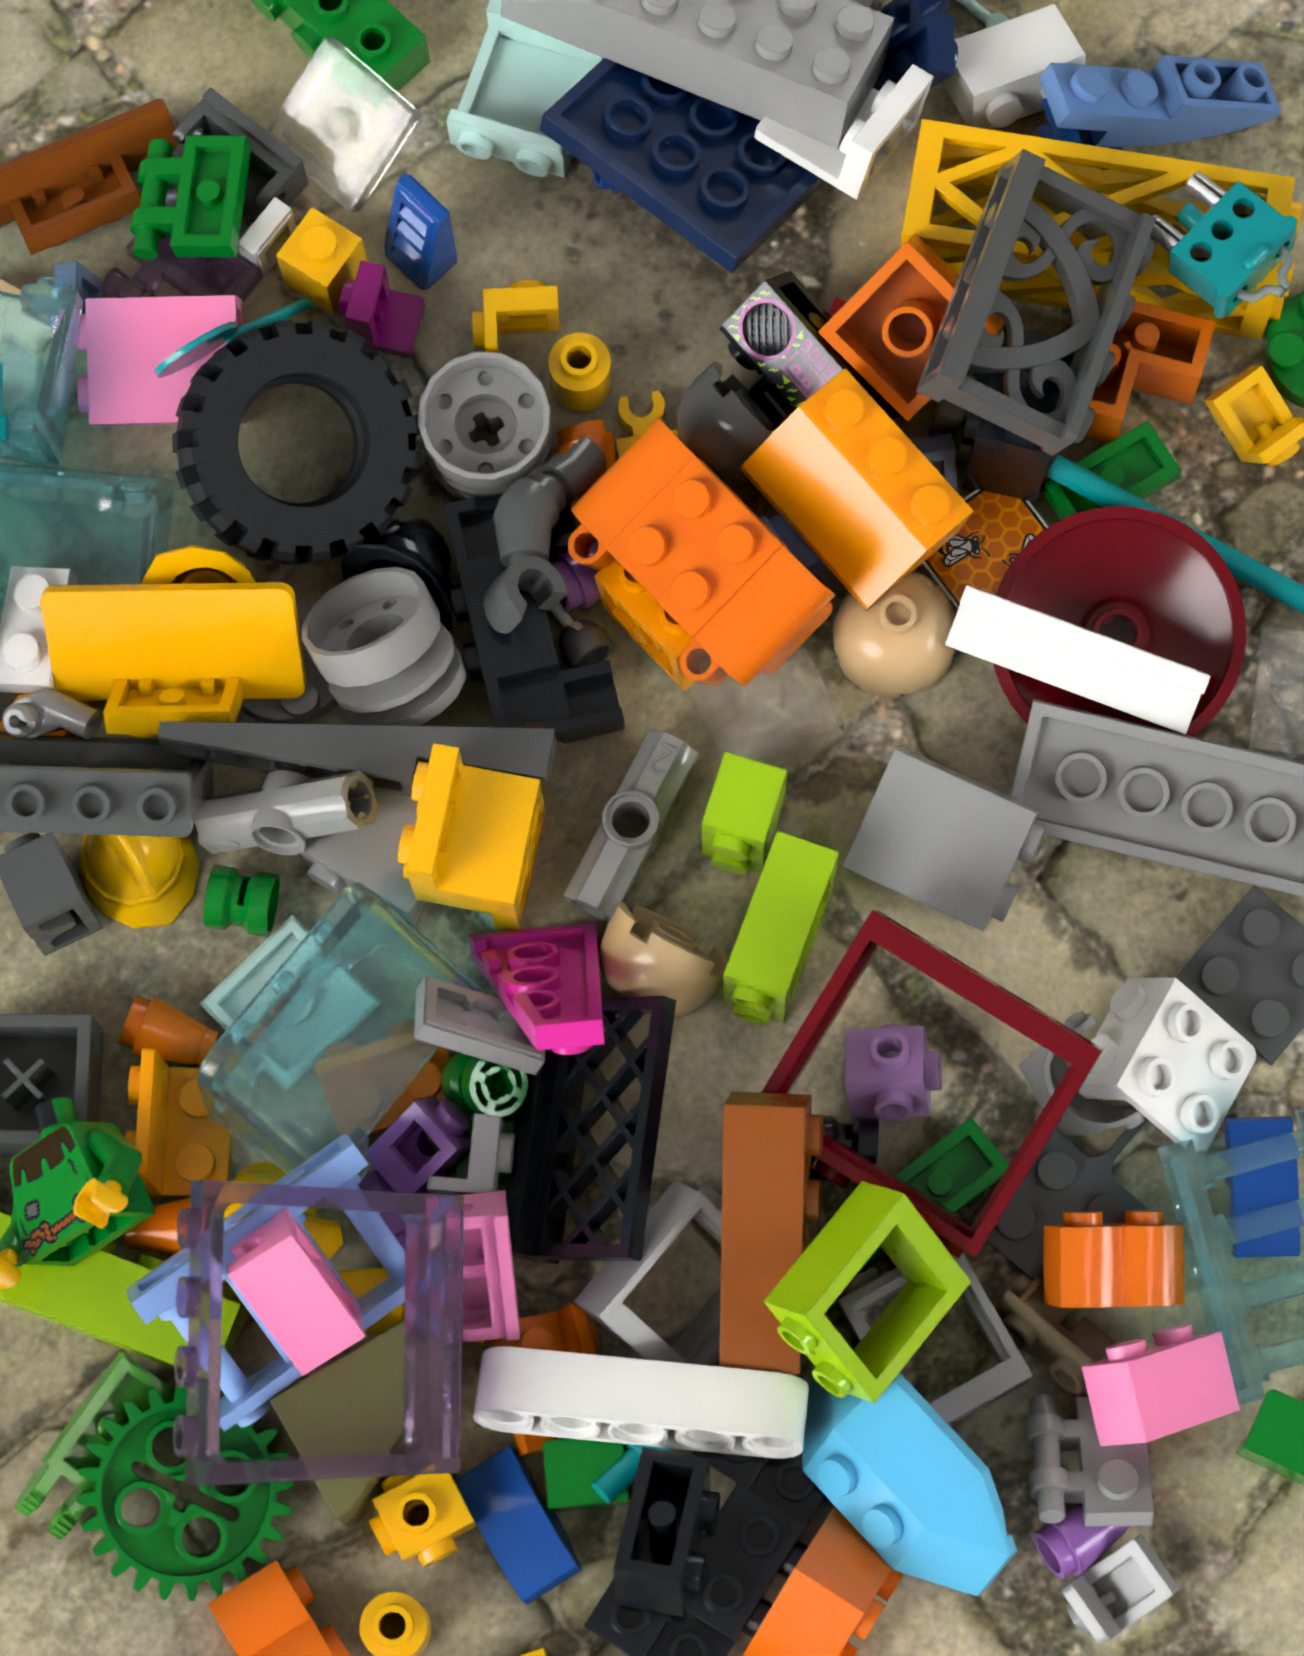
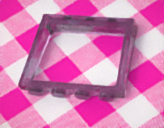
M191 1180V1207L181 1208L177 1221L179 1246L181 1249H190L189 1276L180 1277L176 1287V1309L180 1318H188V1346H179L177 1348L174 1361L176 1384L179 1388L187 1387V1415H178L173 1427L174 1452L177 1457H186L185 1484L210 1486L460 1473L464 1196ZM232 1204L389 1213L402 1217L406 1225L403 1440L399 1448L389 1452L225 1461L222 1458L219 1450L223 1226L224 1213L228 1206Z

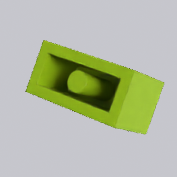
M724 752L701 823L702 855L712 858L710 862L712 866L724 872L741 876L747 875L748 869L762 872L785 805L787 770Z

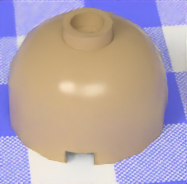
M911 572L867 611L848 592L841 600L832 630L834 651L839 659V665L844 675L863 691L886 699L901 698V694H912L918 690L923 692L930 689L949 670L956 649L946 646L945 643L956 613L944 590L927 576L916 572Z
M619 902L606 927L600 945L601 971L605 981L621 994L620 997L666 996L677 1001L674 1018L693 1014L708 1004L723 982V974L729 958L716 946H713L709 956L705 955L697 949L698 944L695 941L699 936L698 934L663 915L635 905L630 913L625 902ZM644 1014L640 1020L650 1022L651 1014Z

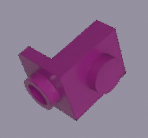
M361 260L355 281L347 279L344 283L338 312L339 316L345 317L347 329L365 338L363 345L367 348L409 357L414 349L425 310V302L421 296L391 290L385 266Z

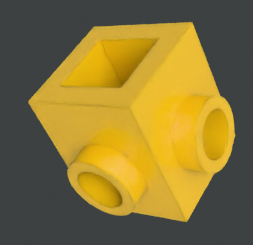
M444 1461L421 1474L416 1465L393 1474L380 1483L385 1493L372 1499L379 1515L370 1519L369 1523L386 1556L398 1551L401 1559L407 1564L419 1559L422 1567L425 1568L446 1558L459 1549L454 1541L455 1538L478 1527ZM421 1506L428 1507L429 1517L427 1521L420 1526H411L410 1515L413 1510Z

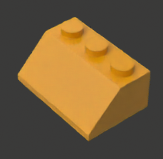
M846 368L803 402L740 467V470L866 611L954 537L973 513V509Z

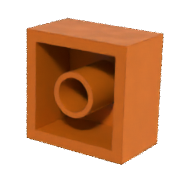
M916 233L818 331L907 422L931 399L916 392L959 277ZM990 315L986 320L985 328L989 334L994 336L998 333L1004 322L1001 318Z

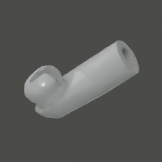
M44 689L17 700L5 709L2 716L3 728L10 736L15 738H36L63 728L89 740L96 734L102 720L101 711L54 689Z

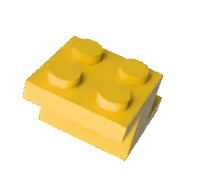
M433 743L429 763L419 761L414 774L411 798L418 801L415 826L404 825L398 850V863L404 864L403 878L409 879L416 900L492 914L495 928L507 931L520 930L522 928L546 813L540 779L463 765L459 748Z

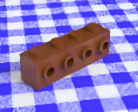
M732 1091L724 1103L719 1367L800 1374L807 1355L792 1348L779 1335L777 1327L781 1323L763 1301L809 1246V1221L819 1222L821 1217L822 1183L821 1181H810L811 1155H821L823 1115L811 1114L812 1095Z

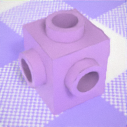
M888 1024L880 1028L846 1030L844 1084L852 1119L857 1120L859 1117L879 1118L885 1121L899 1122L910 1117L930 1116L931 1091L942 1090V1062L940 1051H929L924 1026L908 1027L902 1024Z

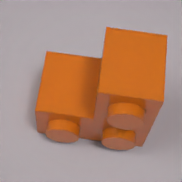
M1135 300L1134 308L1128 321L1120 331L1115 332L1109 349L1115 353V360L1106 380L1101 386L1095 388L1089 407L1095 410V415L1085 437L1105 443H1110L1119 437L1132 389L1192 405L1202 376L1216 321Z
M834 1506L795 1566L743 1656H855L858 1648L847 1641L852 1633L863 1641L865 1640L885 1607L884 1604L874 1599L875 1595L888 1602L904 1573L892 1570Z

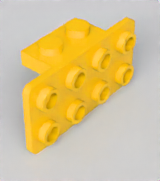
M286 583L52 585L44 589L40 598L55 690L78 701L107 700L103 711L106 734H129L136 738H148L158 734L161 721L236 723L243 699H294L302 696L307 681L295 593L293 588Z

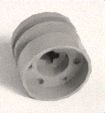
M473 352L450 360L431 376L419 400L418 427L432 475L449 494L462 500L472 497H501L513 482L520 478H529L533 474L538 473L540 467L552 458L553 430L550 405L542 383L525 364L502 353ZM486 428L491 435L498 434L499 443L489 447L488 443L484 440L478 441L477 432Z
M400 567L373 569L353 576L329 590L313 605L302 624V641L318 671L329 682V691L339 704V709L349 725L421 726L441 714L458 697L466 681V663L460 651L454 646V639L450 632L440 622V612L425 583L414 571Z

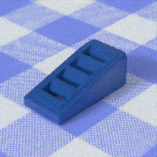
M405 173L396 181L385 235L384 250L386 257L419 289L427 290L457 263L450 212L412 175L408 176Z

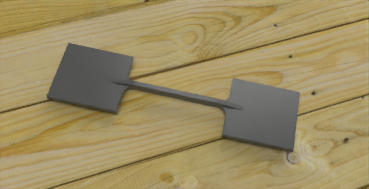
M1253 885L1176 978L1251 1043L1256 1053L1270 1065H1273L1304 1027V926L1257 886ZM1146 1118L1142 1124L1135 1128H1126L1109 1150L1099 1157H1091L1084 1154L1055 1129L987 1242L1033 1281L1037 1277L1044 1281L1043 1224H1062L1064 1211L1103 1212V1223L1124 1222L1125 1210H1149L1115 1180L1112 1171L1115 1158L1148 1119ZM983 1205V1206L980 1208V1210L974 1215V1217L969 1221L971 1224L974 1223V1221L976 1220L977 1216L979 1215V1213H980V1211L982 1210V1208L984 1207V1205Z

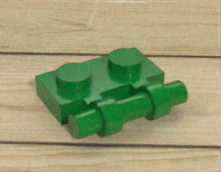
M186 136L183 157H172L173 144L164 139L151 140L149 142L147 158L143 159L139 165L137 180L142 186L140 207L132 212L130 231L135 236L133 254L140 259L153 260L158 256L160 240L164 239L167 235H171L170 246L176 257H236L251 155V146L246 136ZM174 186H178L176 207H165L167 191L171 190Z

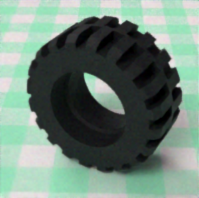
M293 319L275 321L268 326L258 329L255 327L233 339L216 351L190 380L191 385L186 395L181 398L175 415L179 417L177 432L172 434V453H177L179 470L176 471L181 490L186 488L193 502L190 508L200 522L205 520L216 531L214 536L226 545H234L246 551V556L261 561L271 560L281 562L282 564L294 565L325 561L352 552L353 545L365 544L373 536L381 534L393 522L391 517L398 507L405 506L413 490L409 486L412 473L419 471L422 452L416 451V435L421 434L418 427V415L412 416L407 399L413 397L405 379L398 382L389 369L394 363L381 350L374 353L363 345L364 337L349 329L343 333L331 329V323L311 320L307 323H294ZM304 384L327 393L342 408L353 432L354 457L346 477L331 493L312 502L292 503L268 495L250 479L240 459L238 434L247 409L262 393L280 385Z

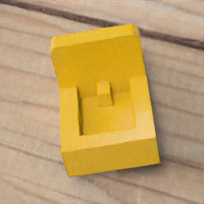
M536 280L517 281L512 283L509 288L483 289L484 311H472L474 349L485 348L486 352L500 353V334L561 331L557 285L546 286L543 282Z
M1251 365L1204 400L1241 462L1267 463L1268 466H1275L1292 457L1301 448L1298 441L1304 437V418L1293 417L1262 365Z

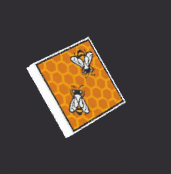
M979 489L975 490L963 498L973 509V513L961 530L919 565L924 574L944 590L956 614L966 585L996 595L1005 573L1020 551L1034 537L1048 528V525L1029 501Z

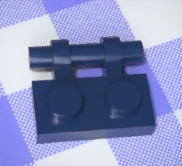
M893 0L883 7L881 13L894 17L884 68L873 88L880 91L888 80L897 84L912 64L934 76L930 89L955 74L958 46L954 36V15L942 12L949 6L950 0Z

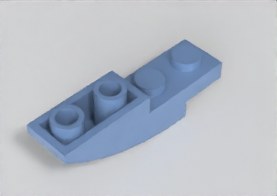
M1164 55L1152 70L1051 62L1039 77L1057 128L1089 130L1095 146L1099 147L1155 146L1198 140L1271 121L1281 113L1263 64L1260 62Z

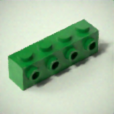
M252 0L257 9L270 21L274 22L280 18L293 30L291 33L292 38L308 57L317 60L321 56L335 69L333 72L335 79L351 97L358 100L363 95L378 110L430 63L426 36L387 0Z

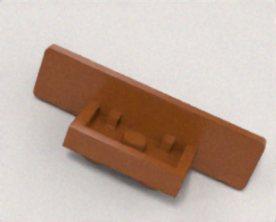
M160 98L0 164V226L16 220L30 254L33 255L47 248L62 245L69 239L104 224L117 222L124 216L131 214L134 209L139 208L141 198L129 172L138 169L140 162L147 158L149 142L151 140H167L173 144V151L179 145V142L172 138L176 128L164 100Z

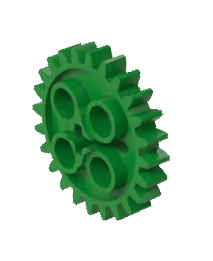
M175 1382L172 1401L166 1402L163 1401L155 1387L148 1388L149 1408L141 1411L137 1405L126 1399L123 1401L129 1419L121 1425L107 1417L102 1420L106 1430L112 1436L108 1444L91 1440L87 1443V1447L100 1460L98 1466H82L78 1468L79 1475L94 1482V1489L76 1495V1502L86 1506H95L96 1510L95 1514L80 1523L83 1531L102 1529L104 1536L92 1548L95 1556H99L115 1550L118 1555L111 1566L110 1573L116 1577L132 1566L136 1569L133 1588L138 1592L147 1585L151 1578L158 1579L160 1599L167 1600L174 1584L182 1583L187 1599L195 1601L198 1582L207 1580L211 1589L219 1596L223 1593L222 1574L230 1571L240 1582L247 1579V1575L242 1562L247 1557L264 1565L269 1561L264 1551L258 1545L262 1538L282 1541L284 1537L270 1522L272 1516L292 1514L291 1507L276 1500V1492L293 1487L294 1480L284 1476H276L274 1468L289 1459V1454L286 1451L268 1452L266 1446L278 1433L273 1426L255 1432L252 1429L254 1423L246 1427H240L236 1423L224 1432L217 1423L211 1409L213 1403L210 1384L203 1383L196 1399L192 1400L188 1399L183 1382ZM165 1428H180L188 1437L189 1447L186 1455L175 1464L167 1465L158 1462L152 1453L154 1437ZM235 1456L243 1459L248 1471L245 1484L241 1489L233 1493L219 1492L212 1482V1472L215 1465L225 1457ZM135 1461H140L178 1481H184L189 1473L196 1474L197 1477L194 1485L202 1493L237 1508L239 1516L235 1520H229L192 1500H186L181 1508L174 1507L175 1495L169 1489L133 1473L131 1465ZM134 1489H149L158 1498L159 1507L157 1514L146 1524L135 1525L129 1523L122 1516L121 1505L123 1499ZM204 1517L211 1519L215 1522L218 1530V1537L214 1546L205 1553L195 1554L187 1551L182 1545L181 1538L184 1527L195 1518Z

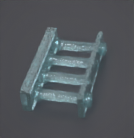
M1304 1108L1295 1110L1300 1130L1207 1155L1204 1149L1195 1151L1192 1139L1157 1147L1178 1224L1184 1225V1246L1209 1333L1222 1332L1239 1405L1265 1398L1261 1383L1269 1381V1373L1304 1364V1336L1261 1347L1259 1342L1250 1344L1243 1318L1251 1316L1252 1308L1304 1295V1267L1243 1283L1240 1277L1231 1278L1225 1254L1233 1252V1244L1303 1226L1304 1198L1225 1219L1222 1213L1213 1215L1207 1189L1215 1187V1180L1303 1157Z

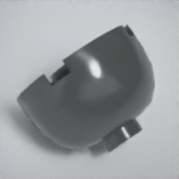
M713 362L695 378L683 393L677 408V429L687 447L723 482L728 485L747 486L753 483L740 470L741 465L772 434L769 430H775L778 426L748 393L749 389L732 374L724 382L720 380L722 377V365L718 362Z

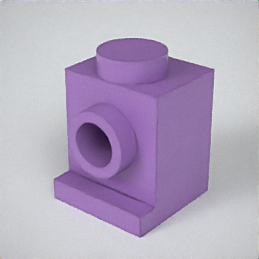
M435 1096L414 1101L363 1155L406 1203L430 1195L427 1190L428 1176L444 1177L470 1151L471 1137L466 1131L472 1124L467 1114L453 1101L443 1099L439 1102ZM427 1135L440 1148L437 1153L428 1147Z

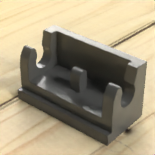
M210 87L202 95L203 99L174 131L172 138L178 141L179 145L173 151L172 156L183 157L186 136L245 135L251 146V155L242 214L254 223L274 197L289 206L309 183L303 160Z

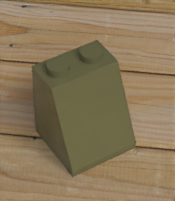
M410 1317L269 1400L336 1519L348 1528L362 1520L373 1504L372 1499L377 1497L383 1490L380 1483L395 1473L453 1390L444 1374L453 1370L455 1366L431 1326L419 1332Z

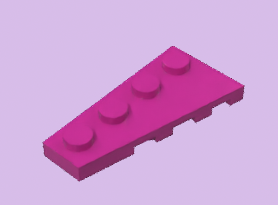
M596 922L469 934L472 960L537 1051L552 1049L557 1054L573 1055L587 1051L592 1045L605 1044Z

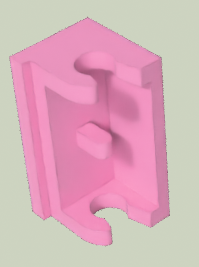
M505 1190L432 1198L439 1263L445 1271L441 1275L446 1326L452 1327L453 1339L460 1342L507 1338V1341L519 1340V1309Z
M285 1207L275 1214L276 1217L244 1236L231 1248L237 1260L227 1266V1274L301 1375L304 1376L360 1341L366 1335L360 1307L289 1209Z

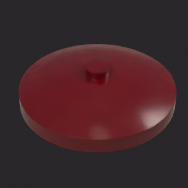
M1108 506L1089 509L1061 519L1039 533L1020 551L1009 566L997 591L996 596L1209 674L1211 677L1204 695L1201 694L1186 735L1195 736L1211 722L1225 705L1240 675L1246 647V618L1242 598L1235 579L1225 561L1201 535L1182 522L1162 513L1137 507ZM993 663L1004 694L1011 706L1027 724L1033 700L1037 699L1180 733Z

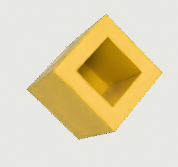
M311 207L276 254L284 283L303 296L310 297L314 303L333 315L339 309L340 296L345 281L347 279L355 281L361 260L368 262L363 239Z

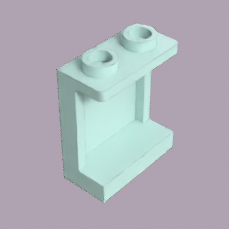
M490 0L486 9L488 23L486 34L458 109H450L446 120L450 144L456 145L459 151L476 159L485 160L493 156L513 162L519 170L532 176L545 177L549 173L565 178L573 155L539 130L542 115L604 58L501 17L502 0Z

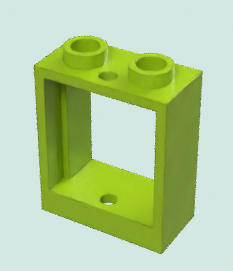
M777 830L723 974V1002L733 1005L731 1012L737 1017L759 1025H767L770 1018L784 1023L836 882L839 852Z
M861 1181L763 1302L781 1323L777 1327V1332L782 1339L798 1352L807 1355L816 1368L812 1371V1375L825 1390L839 1398H844L847 1394L876 1403L969 1286L971 1280L904 1193ZM881 1246L908 1282L854 1350H852L825 1316V1312L876 1249Z

